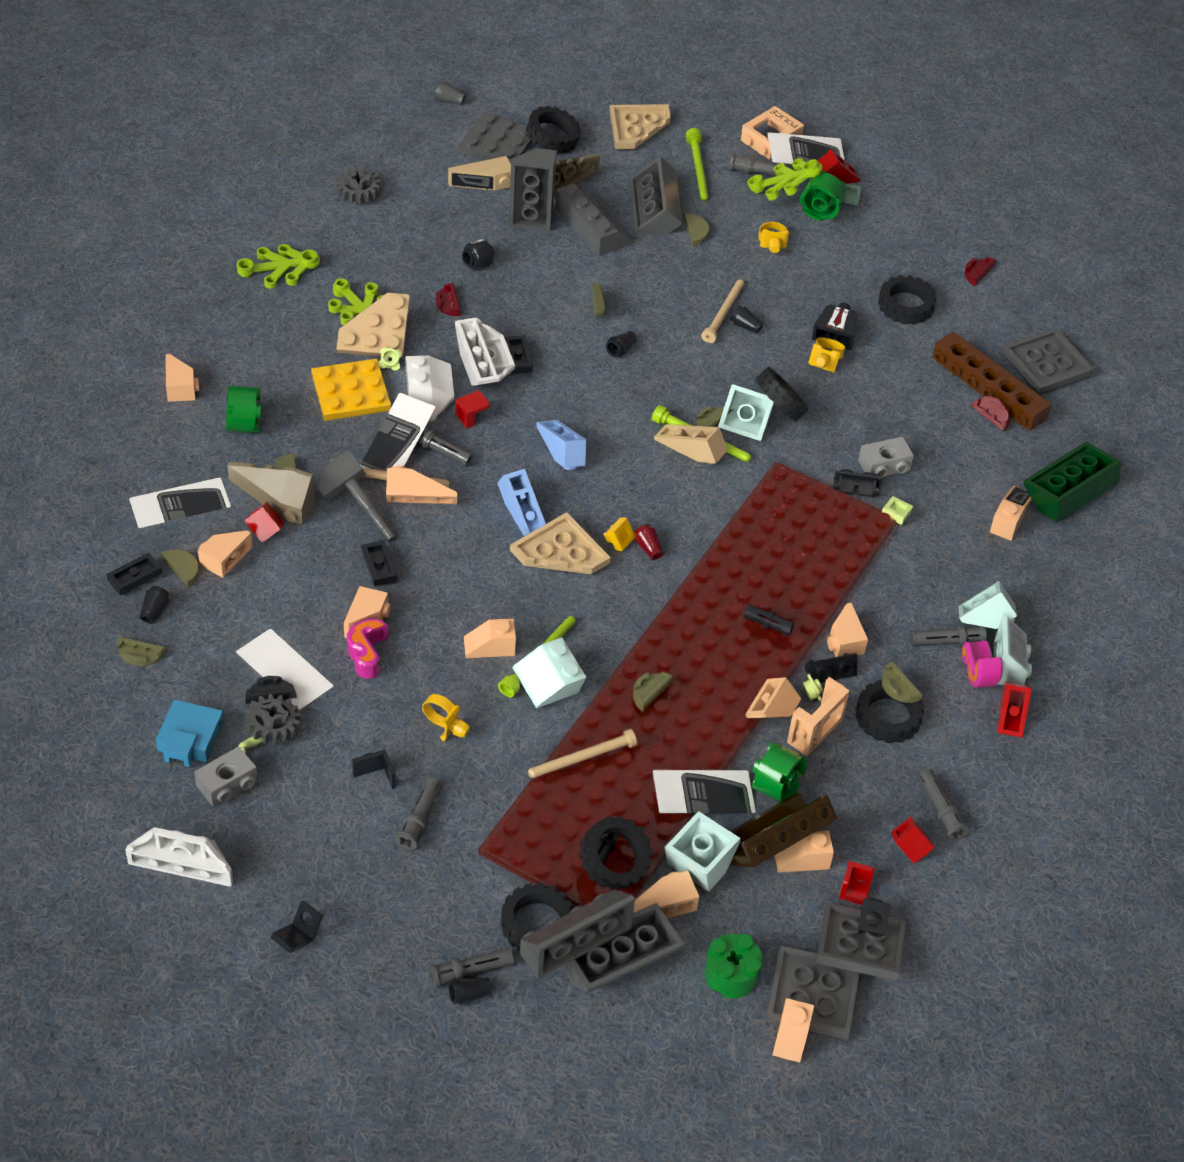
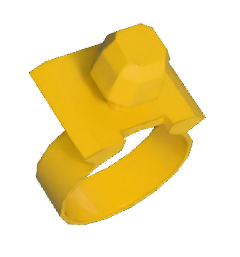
M778 222L762 224L758 236L761 241L760 246L769 247L772 253H778L781 248L787 247L789 231L783 224ZM767 229H777L781 232H773Z
M818 338L813 345L808 363L821 369L835 372L838 360L843 358L845 346L836 340Z
M439 694L429 695L423 703L422 710L425 716L431 722L445 728V731L440 736L441 740L445 741L451 732L458 737H466L470 726L462 719H458L460 713L459 705H454L449 699ZM430 703L443 708L448 713L447 717L439 715L431 707Z

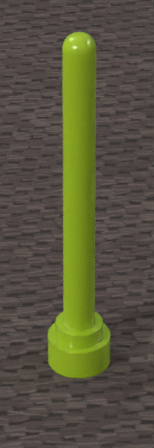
M691 128L685 134L686 141L692 147L700 198L702 201H706L708 199V192L699 146L702 141V134L698 128Z
M660 404L654 410L651 418L652 421L658 424L668 423L692 426L672 416L668 408ZM725 442L728 449L727 453L745 462L750 461L751 455Z
M573 616L567 617L543 644L562 638L576 623V619ZM514 673V675L505 676L498 683V688L501 693L512 698L520 690L521 682L516 673Z

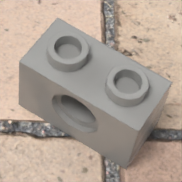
M898 437L861 445L858 461L864 472L874 473L876 476L884 478L888 475L903 474L910 471L914 455L904 438Z
M239 746L194 771L196 787L213 807L219 803L229 801L233 795L242 790L250 789L258 781L256 766Z

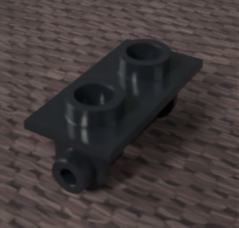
M849 469L836 470L833 490H837L838 493L853 494L854 487H859L858 495L874 498V495L879 496L880 487L877 486L880 485L882 477L870 472L858 474Z
M845 653L843 656L829 659L809 660L805 664V671L810 673L812 680L818 679L819 683L826 682L829 677L833 680L857 676V654L848 655Z

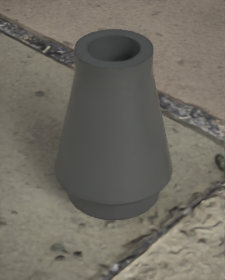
M440 82L435 92V97L439 98L440 101L462 105L466 96L465 93H462L447 82Z

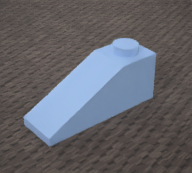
M559 420L537 422V428L555 462L566 470L577 469V466H585L586 439Z
M525 469L503 475L497 484L505 505L522 534L526 536L544 526L546 523Z

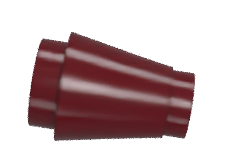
M646 524L635 530V542L650 559L656 560L661 558L664 553L655 528Z

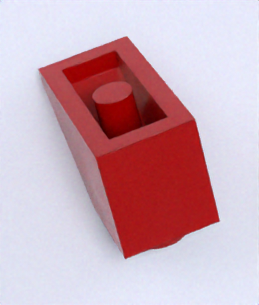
M832 149L818 160L823 167L821 171L837 177L845 184L861 181L854 167Z
M1004 681L999 705L997 733L1023 737L1032 690L1029 685Z

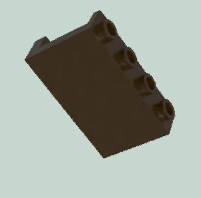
M796 793L731 830V833L740 838V843L730 865L756 867L838 819L829 797L822 796L806 805L802 795Z

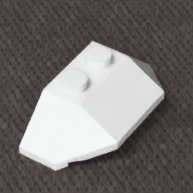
M478 318L455 321L460 356L471 385L498 382L515 369L514 361L505 338L501 333L483 324Z
M429 355L406 356L408 396L435 406V410L428 421L433 422L454 400L451 364Z
M154 827L126 847L127 860L130 865L232 887L233 877L230 865L215 841L205 836L197 837L177 830L170 831Z

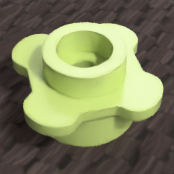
M392 348L381 349V360L378 362L381 369L391 368L393 371L399 370V359L402 357V352Z
M810 674L807 675L809 680L802 683L810 701L816 698L819 702L822 701L820 693L823 692V689L818 679L812 680Z

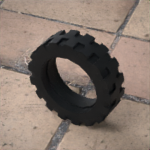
M540 106L537 110L534 109L526 126L527 136L532 139V142L539 145L541 149L556 150L557 154H562V152L568 153L570 149L573 150L581 133L580 124L578 121H575V117L569 115L565 110H559L560 108L558 107L551 108V106H545L543 108ZM551 123L563 129L567 136L550 134L540 124Z
M898 275L897 278L891 277L888 282L885 281L880 289L878 305H880V311L884 312V315L887 318H891L892 321L914 325L918 322L923 323L932 316L937 295H935L934 288H931L928 282H923V279L918 277L916 279L911 275H907V277ZM896 293H911L919 297L924 303L917 307H906L894 302L891 296Z
M767 367L756 377L757 384L767 394V397L793 421H798L809 410L807 404L794 388L771 367Z
M882 680L876 681L875 684H868L866 690L863 689L861 691L856 707L855 716L858 718L860 728H863L868 736L871 735L875 740H882L885 743H901L905 739H911L914 733L919 731L923 720L924 704H921L922 699L913 703L895 700L908 709L910 718L903 723H885L871 713L869 706L876 700L895 699L885 692L882 687Z
M622 816L606 817L587 830L584 834L585 837L580 842L582 849L579 851V858L583 861L581 866L584 871L588 872L589 879L598 882L597 885L602 888L609 887V890L612 891L617 889L625 890L640 881L648 873L647 869L652 865L650 858L653 855V849L649 845L651 841L643 833L644 829L640 825L637 827L634 824L635 822L629 818L625 820ZM614 833L622 836L629 842L635 857L631 871L619 874L610 871L603 865L597 850L598 840L602 835Z
M529 883L525 884L521 889L518 887L513 890V894H509L506 897L501 914L502 932L504 937L508 938V943L511 946H516L520 951L521 939L528 933L523 931L515 922V915L519 909L531 903H543L552 907L559 917L562 918L572 911V903L570 900L567 901L566 894L562 891L558 892L557 888L552 885L550 887L545 886V883H537V885Z

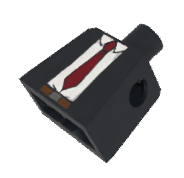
M844 302L838 306L827 305L814 324L812 340L829 338L842 343L845 349L851 350L855 335L857 312L851 310L850 305Z

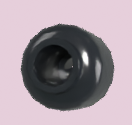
M480 239L466 244L462 252V259L471 269L477 270L491 265L495 251L493 246L486 240Z

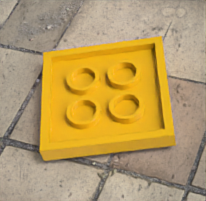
M377 359L311 368L324 421L390 411L391 403Z

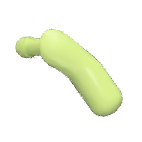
M252 736L241 742L238 746L246 754V748L255 747L263 743V738L259 737L255 740Z

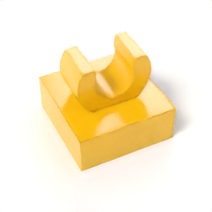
M621 517L603 534L606 541L612 543L617 551H623L635 538L628 519Z

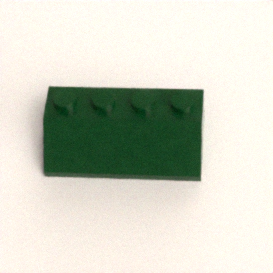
M1086 441L1025 479L1024 486L1038 511L1057 523L1118 484L1121 461Z

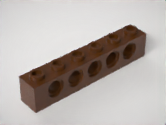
M954 331L936 342L932 358L982 396H993L1003 400L1008 406L1010 417L1019 425L1030 431L1047 420L1051 404Z

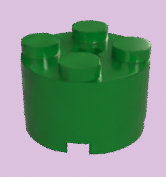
M821 171L815 178H809L799 200L803 206V212L808 217L819 221L835 218L846 196V184L825 171Z
M228 386L226 431L259 432V420L255 418H260L261 404L256 402L260 401L261 387Z
M771 742L763 759L758 758L753 766L752 771L756 775L752 788L778 802H782L794 795L801 784L797 780L800 774L805 776L807 758L780 744Z
M727 934L711 942L707 953L704 976L706 983L714 992L716 990L726 998L736 999L747 996L753 991L759 980L763 959L759 947L753 942L750 935Z

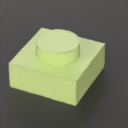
M892 496L883 507L881 515L902 525L911 514L913 506Z

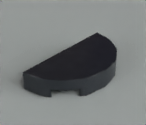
M266 676L259 678L257 683L246 691L245 701L246 704L251 703L252 700L258 703L259 696L268 699L269 694H272L273 699H277L281 695L282 700L297 698L292 683L290 684L288 681L283 680L280 676Z

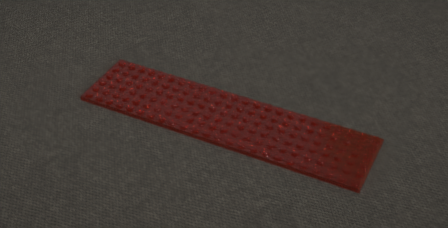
M775 461L544 763L623 736L624 731L628 729L633 730L637 746L629 748L626 745L532 778L478 848V854L534 885L545 883V886L550 887L552 885L556 887L558 892L562 891L566 894L567 901L570 900L574 907L585 906L602 893L607 894L612 890H609V887L602 888L597 885L598 882L589 879L588 872L584 871L581 866L583 861L579 858V851L582 849L580 842L585 837L586 831L598 821L609 816L611 818L622 816L625 820L628 818L633 820L637 827L640 825L644 829L643 833L649 837L651 841L649 845L653 849V855L650 858L652 865L647 869L648 873L633 886L625 890L617 889L618 891L633 895L636 899L665 858V846L695 814L659 812L653 770L727 769L761 720V718H747L745 714L766 680L785 677L789 679L894 529L897 524L896 520L890 518L889 514L882 512V510ZM749 604H752L768 612L770 610L774 611L775 615L795 622L791 635L788 637L770 628L766 630L763 628V625L745 619L746 608ZM661 672H666L673 675V682L642 712L636 706L633 699L634 684L638 678L645 673L661 674ZM620 836L616 842V850L610 853L604 866L610 871L623 874L631 871L635 857L629 842Z

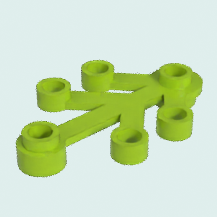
M798 158L792 162L794 170L786 167L784 163H780L773 168L776 177L764 180L761 175H755L747 181V184L754 193L762 192L765 186L776 184L765 192L768 200H774L779 196L778 191L783 187L788 196L795 194L800 183L807 178L817 177L823 167L815 159L804 162L802 158Z
M281 244L278 246V254L269 251L267 247L257 249L258 259H269L272 262L254 264L251 259L243 258L236 265L237 273L242 277H250L254 272L276 269L264 278L265 287L273 289L277 286V280L290 267L296 268L293 272L286 274V283L290 286L297 285L299 277L307 269L316 268L320 264V257L314 250L299 252L287 244ZM291 256L294 259H287L285 257Z
M337 279L333 284V294L337 297H345L353 306L343 305L339 299H331L328 302L329 311L331 313L340 312V322L342 325H345L354 318L353 314L358 315L373 304L374 297L378 294V285L372 282L365 285L366 295L364 302H362L350 290V284L346 279Z

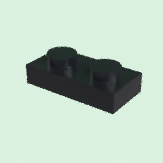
M526 336L504 337L515 364V369L511 371V374L533 372V363Z
M385 540L361 545V551L373 585L378 586L396 582L397 573Z
M148 552L106 574L107 581L119 595H122L161 575L162 567Z

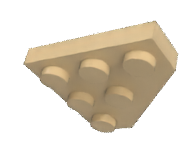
M610 105L609 113L615 149H635L667 126L671 118L669 105Z
M386 293L342 326L338 332L337 353L381 356V349L392 348L400 350L402 352L401 358H403L410 295Z
M567 512L510 545V551L524 566L593 574L610 564L611 559Z

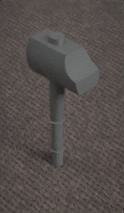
M349 449L340 456L332 457L329 463L321 468L322 478L317 485L329 502L348 488L388 542L395 540L396 536L390 529V526L386 524L357 482L366 473Z

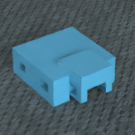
M174 699L156 737L157 751L163 752L164 761L170 763L172 758L182 760L186 767H190L193 758L194 760L207 762L224 724L223 711Z

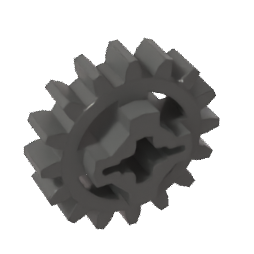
M356 167L354 171L347 169V173L341 172V176H337L336 191H338V196H343L344 201L350 199V203L358 201L361 204L362 200H365L368 203L369 198L376 199V195L380 194L381 180H379V175H374V171L366 172V168L359 170Z
M269 694L268 699L259 696L258 703L252 700L250 707H246L244 725L247 726V733L254 732L253 739L256 740L261 737L264 744L268 740H272L273 745H276L278 739L285 743L287 736L294 738L295 731H299L301 713H298V706H291V699L285 702L282 701L281 695L277 699H273L272 694Z

